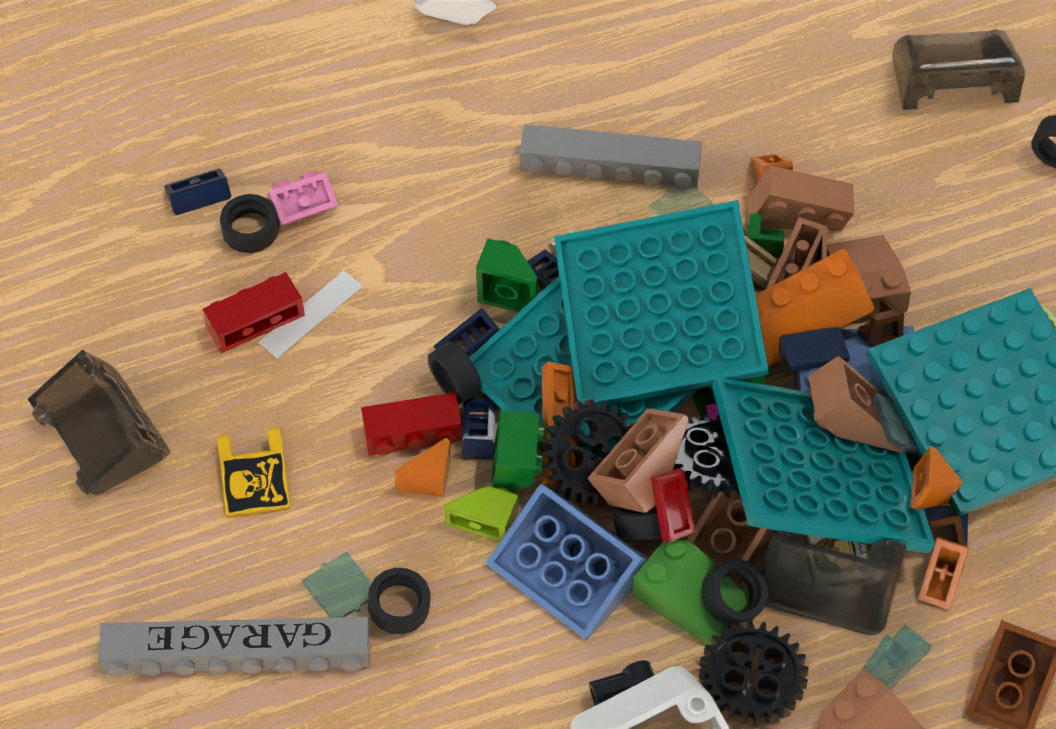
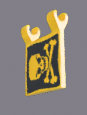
M280 428L268 429L270 451L232 455V445L228 434L217 436L226 518L291 509Z

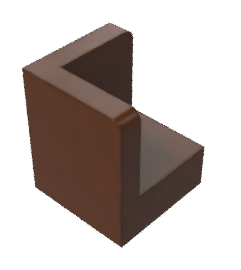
M887 299L880 300L879 313L870 315V324L859 326L858 333L873 346L903 336L904 313Z
M959 515L927 520L934 542L939 537L966 546Z

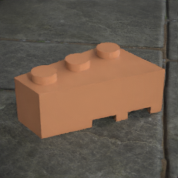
M798 218L766 289L827 257V226Z

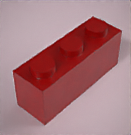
M287 272L269 277L262 283L242 289L237 294L221 301H215L202 309L206 327L221 353L305 316L302 297Z
M455 392L361 407L368 456L376 454L383 456L394 451L407 449L419 450L425 446L435 445L445 438L450 441V444L462 441V425Z

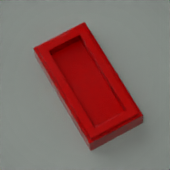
M677 468L651 477L662 540L671 542L696 533L684 469Z

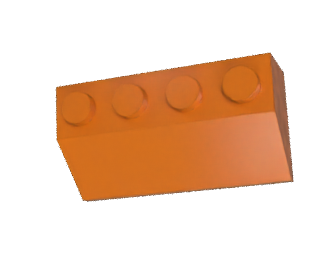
M845 248L755 295L768 368L782 361L779 356L780 336L839 327L841 330L875 312L861 276Z

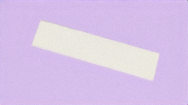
M342 271L303 304L305 316L272 330L258 343L275 358L280 357L363 287V285L347 272Z

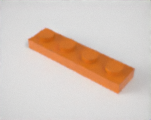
M547 362L542 366L543 439L550 438L551 436L545 430V427L556 426L552 416L560 415L564 417L562 408L569 406L573 410V402L577 401L573 366ZM569 437L568 442L577 446V443ZM543 444V451L548 450V446ZM570 450L566 461L570 467H573L576 457ZM543 457L544 465L549 462L548 457ZM543 469V484L556 487L558 480L547 481L552 470Z

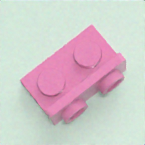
M311 171L301 175L300 181L290 184L289 180H285L272 186L273 190L269 191L267 197L275 206L281 227L338 207L326 172L318 174L317 171Z

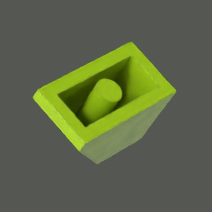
M490 486L476 490L445 504V525L501 541L514 523L519 512L518 495L506 488H493Z

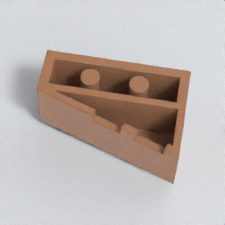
M769 165L746 198L747 228L749 214L753 213L762 214L761 228L794 229L800 217L827 226L828 230H843L854 215L853 184Z

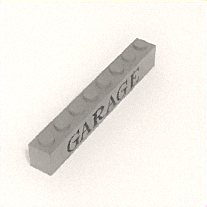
M368 617L101 623L98 660L103 674L114 677H122L131 673L156 676L160 673L171 672L179 675H190L194 672L224 674L227 671H243L253 674L261 670H276L288 673L294 671V669H310L311 671L322 672L329 668L357 671L361 668L370 667Z

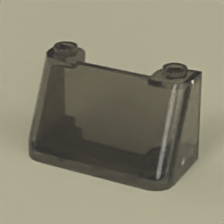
M994 29L976 32L906 35L901 37L894 45L892 56L903 110L917 109V102L922 97L927 96V99H934L935 90L990 86L991 94L998 95V92L1003 95L1004 103L1019 102L1025 78V69L1013 42L1004 31Z
M81 350L28 398L34 409L32 411L34 418L43 426L48 424L56 428L79 464L80 469L76 472L78 479L75 482L86 495L91 493L98 496L160 463L171 453L168 445L121 374L112 365L85 350Z
M771 529L762 570L768 586V600L765 606L866 635H876L885 629L898 586L907 545L888 540L879 541L872 546L868 559L803 542L805 534Z

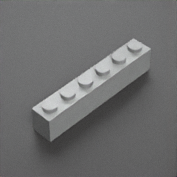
M524 124L520 147V171L550 173L560 176H580L590 179H611L620 182H641L650 185H672L680 188H697L702 141Z

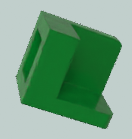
M750 213L747 237L773 257L780 258L784 247V231L762 229V214Z

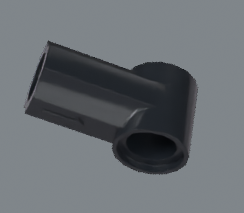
M647 660L636 661L626 666L621 673L589 682L594 706L653 677L654 672L650 662Z

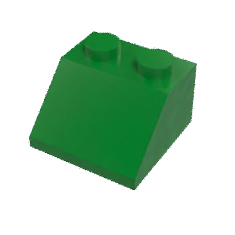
M487 238L476 266L477 301L519 313L538 295L537 276L517 245L510 244L504 240L497 241Z
M507 410L500 411L494 441L491 487L506 488L515 492L532 486L534 475L541 474L542 456L537 454V446H542L543 444L540 441L544 438V427L538 426L539 414Z

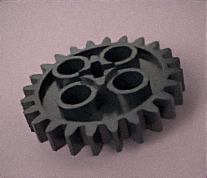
M594 399L585 400L584 405L581 401L573 402V410L569 406L562 408L564 417L560 415L552 416L556 426L545 427V430L551 436L550 438L541 439L540 442L547 445L548 450L542 451L539 454L540 456L548 457L549 462L541 467L542 469L552 470L547 481L558 480V484L555 487L556 492H562L567 489L566 499H573L577 495L578 504H585L588 499L590 505H598L599 498L602 503H607L588 480L594 469L604 459L600 457L591 458L592 453L569 443L568 438L571 437V439L583 447L593 446L591 451L605 458L610 453L608 449L609 439L612 437L617 444L634 425V423L625 424L628 413L616 415L618 411L617 405H611L607 408V403L604 400L598 401L596 405ZM583 422H586L590 428L587 438H584L581 434ZM570 450L576 457L573 467H570L566 461Z
M705 414L704 421H700L693 416L691 424L687 423L673 470L677 468L684 469L686 482H689L688 490L699 487L700 495H704L707 490L712 491L714 498H717L719 492H724L727 498L731 497V491H735L740 495L720 415H717L716 420H711Z
M749 620L747 629H742L741 625L736 622L733 633L724 627L722 629V638L713 635L712 646L705 645V656L700 657L699 666L702 669H699V679L704 680L701 685L709 692L714 702L718 701L717 707L719 711L729 710L728 720L733 719L737 714L740 715L742 725L745 724L748 717L753 718L755 726L759 725L760 717H765L766 721L772 724L773 714L776 713L781 719H784L785 707L794 711L796 708L795 700L802 701L804 694L802 689L807 688L808 679L805 677L808 675L809 668L803 665L805 664L806 655L797 654L800 644L793 643L789 645L791 634L787 633L782 637L778 636V626H775L771 632L766 631V622H762L759 629H755L752 620ZM761 648L762 651L752 697L746 698L745 694L755 649ZM740 651L746 653L748 656L739 658L736 657L733 653ZM774 658L781 663L777 665H772L768 663L766 660ZM729 681L739 682L741 686L730 687L726 683ZM762 688L772 689L774 693L768 695L763 694L759 690Z

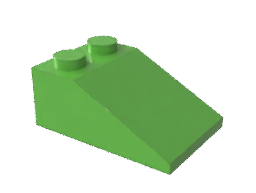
M684 538L671 542L663 541L633 577V597L707 645L712 646L713 635L722 638V629L724 627L729 629L732 626L721 623L712 617L704 606L701 595L702 582L706 574L716 564L698 547ZM724 575L720 583L723 600L727 606L735 611L744 610L749 604V596L729 576Z

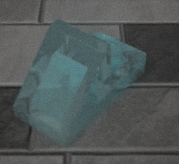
M905 624L893 637L886 635L863 668L888 688L892 689L930 651L931 644Z

